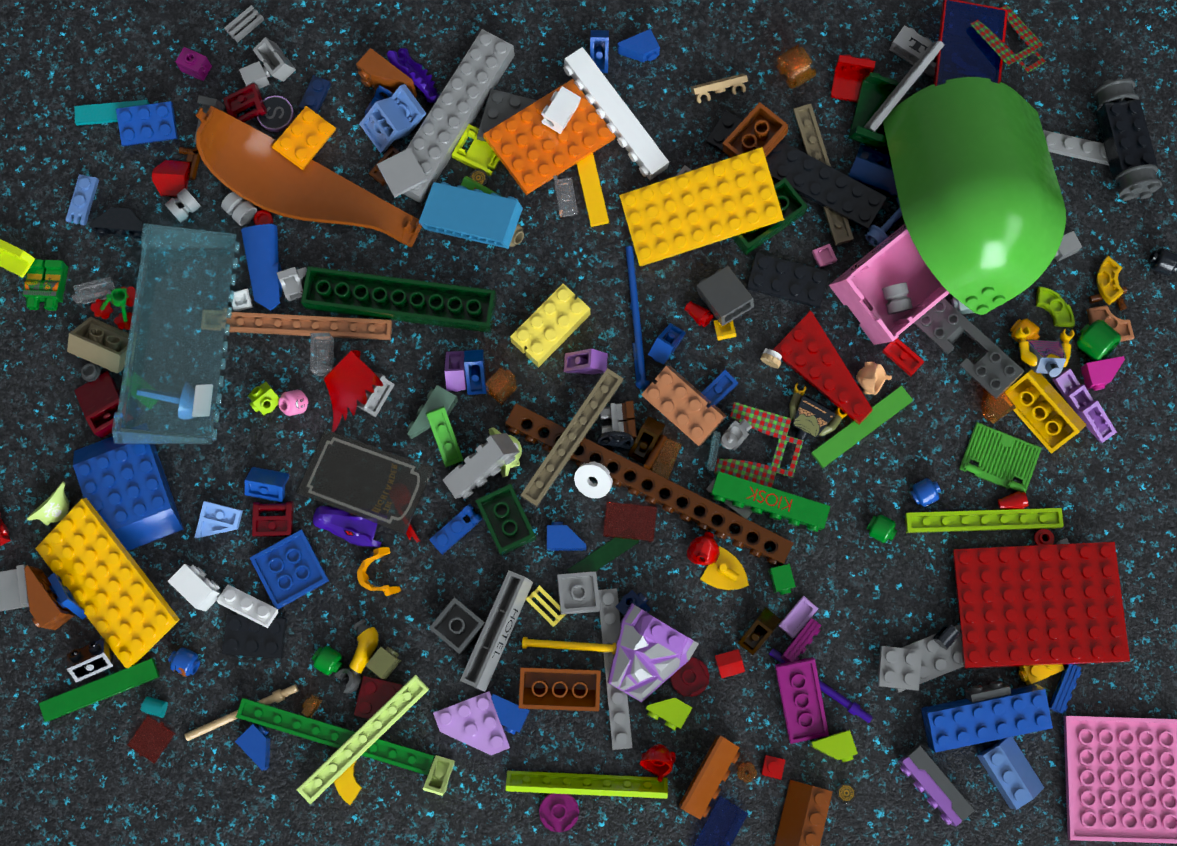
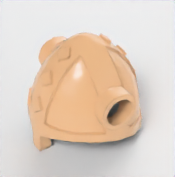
M865 362V367L860 369L856 379L863 388V393L876 395L885 380H891L892 376L886 375L882 365L875 362Z

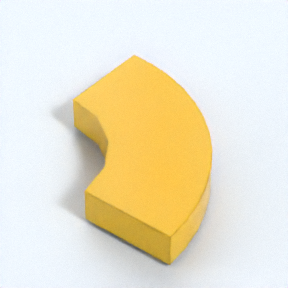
M1110 256L1105 258L1097 273L1098 290L1108 305H1111L1124 292L1118 282V275L1122 267Z
M356 761L334 781L339 795L349 805L353 803L362 789L354 776Z

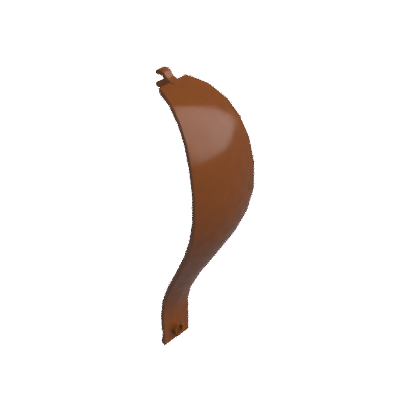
M210 106L207 113H204L201 107L198 109L196 117L200 119L201 124L196 133V147L200 157L218 180L243 199L266 211L283 217L374 229L412 248L422 228L419 224V219L314 160H311L301 170L272 148L273 144L277 141L276 139L213 106Z

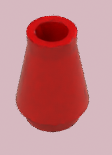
M692 301L684 309L699 326L706 327L713 318L710 310Z
M1017 491L1002 499H998L999 509L1012 510L1028 507L1025 491Z

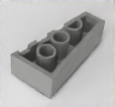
M507 433L490 435L486 439L488 442L476 448L477 453H473L464 459L465 465H458L443 479L455 499L469 497L473 494L472 490L475 487L479 488L484 485L490 475L494 476L502 470L501 466L504 464L508 465L516 459L515 455L520 451Z

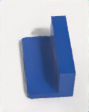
M252 467L245 479V495L283 502L285 498V485L289 479V474Z

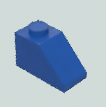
M651 29L619 42L617 44V52L619 55L645 62L647 60L652 61L659 56L660 46Z
M591 30L590 57L602 73H608L609 30Z
M670 323L657 337L648 355L656 362L664 365L672 356L686 332Z
M483 349L464 351V368L468 395L487 394Z
M551 522V525H547V551H586V544L567 525H563V522Z
M492 694L491 699L501 725L505 726L504 730L514 735L516 731L520 733L530 710L521 709L519 705Z
M252 724L235 742L262 771L267 770L270 764L271 738L267 735L269 732L264 726Z

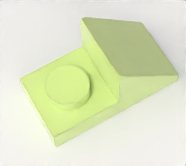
M436 755L423 790L443 796L447 790L455 761Z

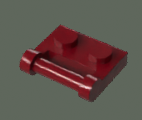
M255 83L223 98L227 113L242 122H246L258 115L263 116L267 114L258 85ZM256 105L255 109L237 117L236 114Z
M293 501L273 504L254 502L252 536L292 535ZM261 511H286V516H260Z

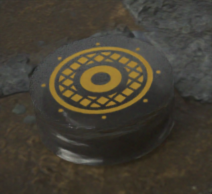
M475 169L469 175V178L483 186H486L488 183V175L482 169Z
M841 783L837 786L835 795L840 802L848 804L855 800L857 792L852 784Z

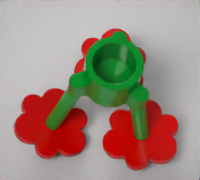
M132 286L116 288L111 294L106 295L105 300L97 299L95 303L91 304L90 309L94 312L95 317L108 319L113 312V309L110 307L111 301L113 305L121 307L122 311L119 317L114 319V323L118 325L119 329L125 328L130 330L133 328V324L137 323V320L134 318L133 313H126L125 305L128 307L134 306L138 295L135 294L136 290Z

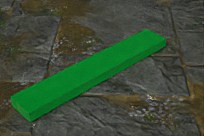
M153 658L40 702L39 706L44 722L54 720L159 678L160 675L155 660Z

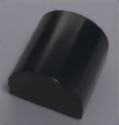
M944 625L933 637V640L947 650L960 636V633L953 625Z

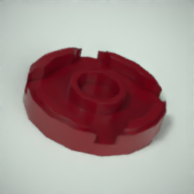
M691 657L685 665L670 677L672 687L683 696L693 697L700 695L709 683L707 666L701 660Z

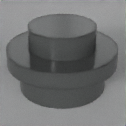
M91 363L84 365L81 369L82 378L87 382L95 381L101 373L100 368Z

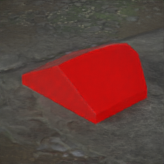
M165 160L153 169L152 181L161 196L177 197L181 190L187 189L191 162Z

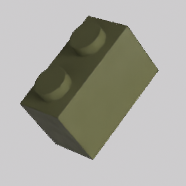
M380 647L365 666L380 678L387 680L401 662L397 658L400 654L391 647Z

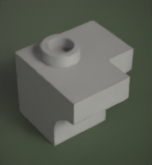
M293 267L277 272L284 295L288 301L302 298L307 272L306 267L298 270Z

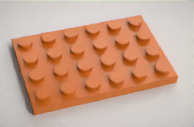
M571 79L483 134V138L526 195L616 138V135L612 134L606 126L607 123L604 119H601L597 114L595 107L585 98L583 91L579 90L576 86L574 79ZM563 86L580 96L581 100L566 127L559 134L542 124L544 117L541 113L546 105L550 106L552 103L550 99L554 92H559Z

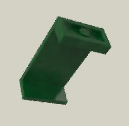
M870 72L862 78L848 136L849 139L879 150L888 146L883 122L874 132L864 128V126L899 84L895 79L885 78L876 72Z

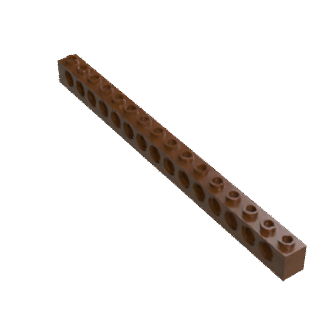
M517 403L505 423L508 432L516 436L521 434L525 436L524 439L532 444H535V442L541 444V448L547 452L552 450L556 441L566 429ZM529 421L532 423V427L527 430L523 429L522 424ZM542 430H547L550 434L546 438H541L539 433ZM586 438L578 446L584 450L583 454L575 455L573 453L569 459L576 462L577 467H580L583 463H589L592 456H599L601 459L599 463L606 468L610 464L618 467L615 473L610 472L613 485L617 487L622 485L628 488L627 491L635 496H638V494L644 496V500L653 505L657 503L663 506L662 509L671 514L675 512L680 515L679 518L686 522L691 520L697 523L698 528L704 531L709 529L715 532L714 535L722 540L727 538L733 541L732 545L740 549L743 547L749 549V553L755 557L760 558V556H763L773 566L777 567L784 564L794 544ZM627 473H632L635 479L629 482L625 480L624 476ZM646 481L650 482L652 484V489L644 490L642 488V483ZM666 490L669 492L670 497L662 499L659 496V492ZM684 499L687 502V506L680 508L677 506L676 501ZM695 508H702L704 515L701 517L694 514ZM718 516L722 521L721 525H714L711 518ZM736 525L739 528V533H730L729 526ZM748 534L756 536L757 540L755 543L747 541L746 537ZM764 544H773L774 551L767 552L764 548Z

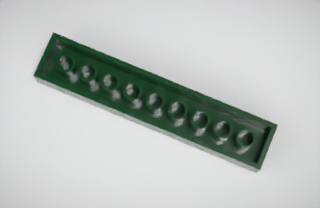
M308 266L301 303L305 309L491 333L496 292L489 289Z

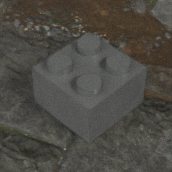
M454 597L429 629L461 655L483 629L485 622Z

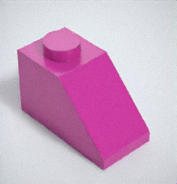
M1124 356L1089 362L1083 365L1081 372L1086 389L1093 388L1094 391L1104 389L1105 385L1112 381L1125 360Z

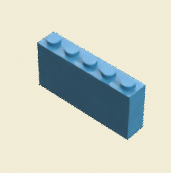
M433 182L419 224L428 231L509 249L523 207L518 202V199L511 196L505 198L496 193L486 194L479 189H474L473 191L460 185L454 187L446 182Z

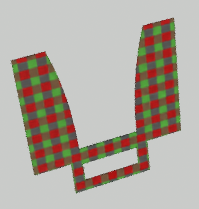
M1008 5L1001 7L1008 10L1007 21L1028 46L1017 54H1014L998 36L979 20L971 23V26L1008 66L1017 61L1029 73L1046 63L1043 57L1036 51L1044 45ZM1034 53L1040 60L1027 67L1021 60Z
M734 402L730 415L732 418L739 422L745 419L752 426V429L779 438L771 466L744 460L718 459L714 473L717 474L718 471L771 488L776 473L793 477L803 440L787 436L792 418ZM787 442L796 444L789 471L780 468Z

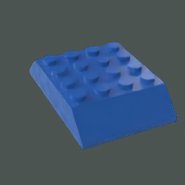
M147 423L74 451L73 467L83 497L89 500L127 551L184 530Z

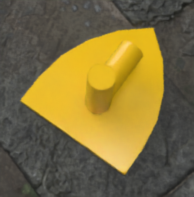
M719 546L720 555L717 562L707 566L700 580L723 590H737L749 586L742 564L729 551Z

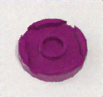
M550 793L540 804V820L550 831H568L578 820V803L570 794Z

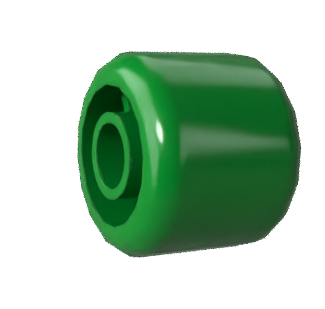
M1096 320L1091 325L1087 324L1080 331L1081 335L1077 340V347L1093 361H1100L1116 348L1121 341V335L1104 320Z

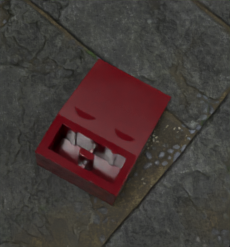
M109 371L101 374L95 381L87 382L74 390L86 421L93 433L100 438L107 436L135 419Z

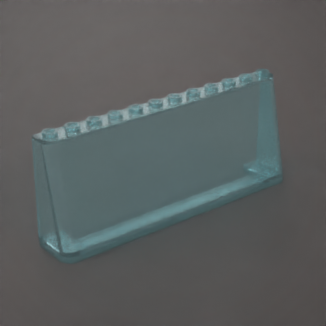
M143 223L141 236L142 253L118 412L114 414L112 427L114 444H212L213 441L217 440L218 429H214L215 422L219 423L220 411H216L217 405H221L222 393H219V387H223L224 382L221 370H225L226 358H223V352L227 353L228 341H225V335H229L230 324H227V318L231 319L232 307H229V302H233L234 291L231 290V285H235L236 274H233V269H237L238 258H235V253H239L240 242L236 241V234ZM213 384L210 416L192 417L196 385Z

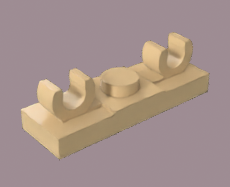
M739 74L691 86L690 88L691 93L696 95V101L701 103L700 98L702 95H706L707 101L711 100L709 91L721 93L726 91L725 88L731 86V92L735 95L736 87L740 86L741 91L745 92L746 87L743 83L748 82L747 75Z

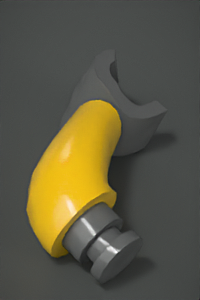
M365 619L360 620L353 626V629L358 634V646L349 665L350 669H342L335 674L338 679L349 676V681L344 688V693L346 694L355 692L360 688L362 684L360 674L378 645V632L375 627L370 628L369 625H366Z

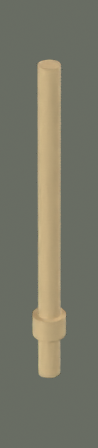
M295 684L283 690H276L272 692V695L257 702L267 705L274 702L279 703L285 700V697L299 690ZM238 710L185 733L186 740H192L238 719L236 718Z

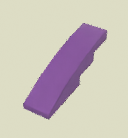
M1065 369L1052 379L1070 407L1086 423V427L1100 443H1103L1117 433L1099 402L1093 400L1085 385L1078 382L1071 369Z

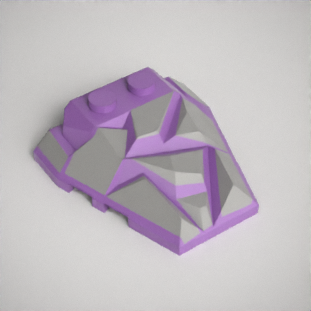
M632 603L621 621L620 636L616 642L617 649L612 660L607 682L636 700L643 702L690 660L699 643Z

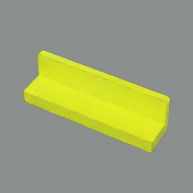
M0 239V267L20 277H24L35 258L24 250Z

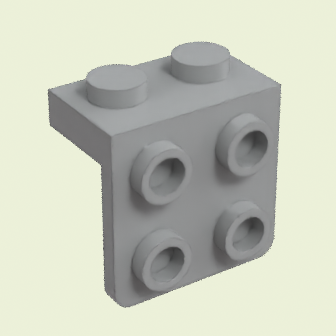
M17 565V569L0 572V611L29 607L24 571L27 565Z

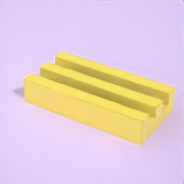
M539 585L526 598V601L555 627L566 614L558 615L538 595L541 592L560 611V605ZM534 597L556 618L554 622L532 601Z

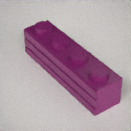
M811 618L780 658L785 662L799 660V654H803L806 650L805 646L812 643L814 640L812 637L818 635L821 631L819 629L821 625Z

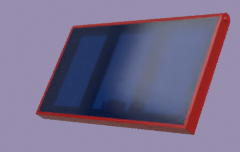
M943 0L938 41H942L945 45L936 57L935 86L944 84L949 79L963 77L991 79V82L998 84L1001 82L1003 60L971 26V23L979 20L1005 43L1007 9L959 0Z

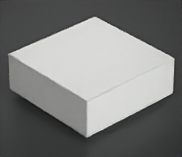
M248 288L229 293L234 312L253 308Z

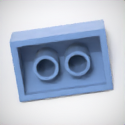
M1013 737L1003 738L977 755L1010 809H1019L1033 800L1044 789L1043 784Z

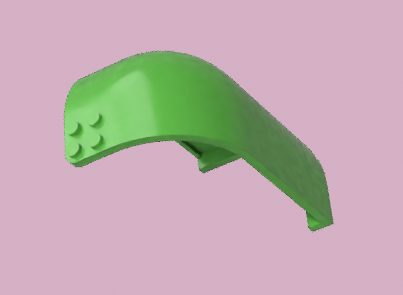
M963 77L949 79L944 84L938 86L933 84L918 91L894 107L883 121L902 216L914 245L937 280L952 296L974 313L984 315L1030 287L1047 269L1060 247L1066 225V209L1037 110L1008 85L1001 82L999 84L991 82V79Z

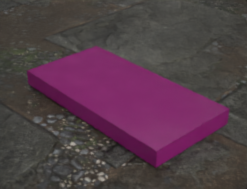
M811 657L776 664L775 671L789 743L793 744L829 736L815 658Z

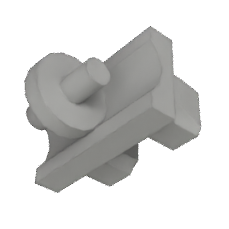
M745 419L740 423L735 420L722 435V446L735 451L749 435L747 432L752 426Z

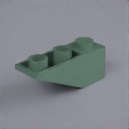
M436 385L435 389L432 388L427 395L428 400L426 404L421 405L418 409L417 419L415 422L412 421L407 428L409 438L413 439L431 428L426 412L444 406L449 416L458 402L457 396Z

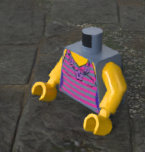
M1020 327L1016 331L1015 336L1021 341L1019 343L1021 360L1027 363L1035 373L1049 374L1051 377H1057L1062 372L1063 367L1067 366L1070 359L1071 344H1069V341L1075 335L1074 330H1071L1069 336H1067L1065 333L1066 329H1064L1060 334V339L1063 341L1061 344L1060 341L1026 340L1031 330L1029 327H1026L1022 331V327Z

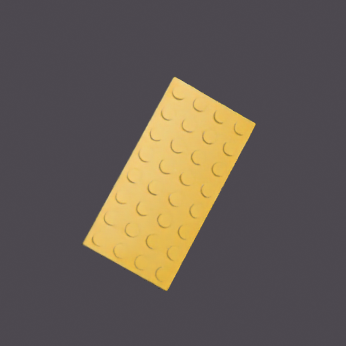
M763 147L619 195L639 266H645L784 220Z
M87 498L81 499L35 548L53 573L62 579V585L70 590L77 604L85 611L84 614L102 638L106 640L125 668L134 666L180 620Z

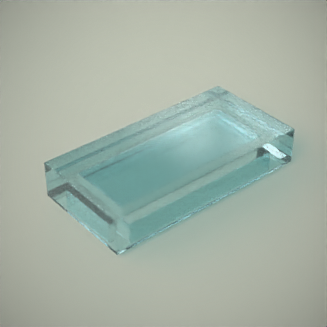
M714 431L712 434L706 471L709 473H714L721 432Z

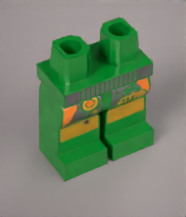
M34 260L27 271L22 294L26 298V307L28 309L39 310L40 302H45L44 308L46 310L56 311L58 303H63L68 266L63 261Z

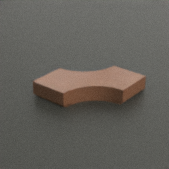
M1107 305L1087 309L1090 325L1096 320H1104L1121 335L1120 342L1134 339L1130 320L1117 318L1110 312Z

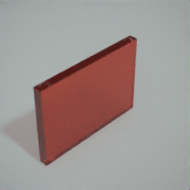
M607 502L603 536L654 541L657 507Z

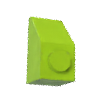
M850 730L809 742L810 746L835 760H842V763L853 760V755L858 754Z

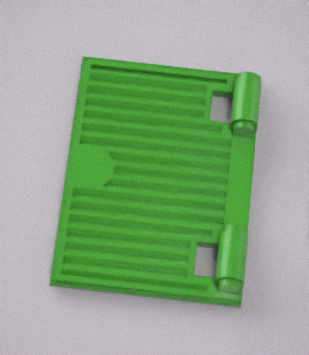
M976 422L959 469L964 472H972L974 476L1004 488H1012L1020 492L1025 491L1026 493L1042 448ZM970 460L977 462L978 466L970 464ZM1013 478L1022 480L1021 484L1013 481Z

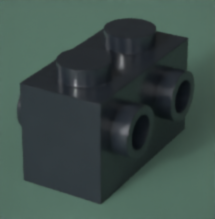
M104 638L71 651L67 654L66 669L76 683L114 666L113 651Z

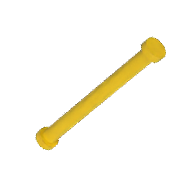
M523 637L522 649H527V647L612 652L613 655H615L617 649L614 642L613 644L536 640L528 639V637Z

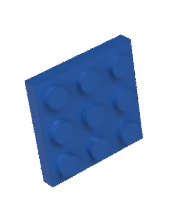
M302 529L250 557L274 607L277 609L329 582Z

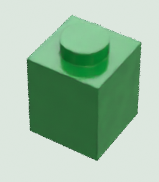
M790 564L770 568L768 571L774 593L779 592L780 595L792 593L791 589L796 586Z

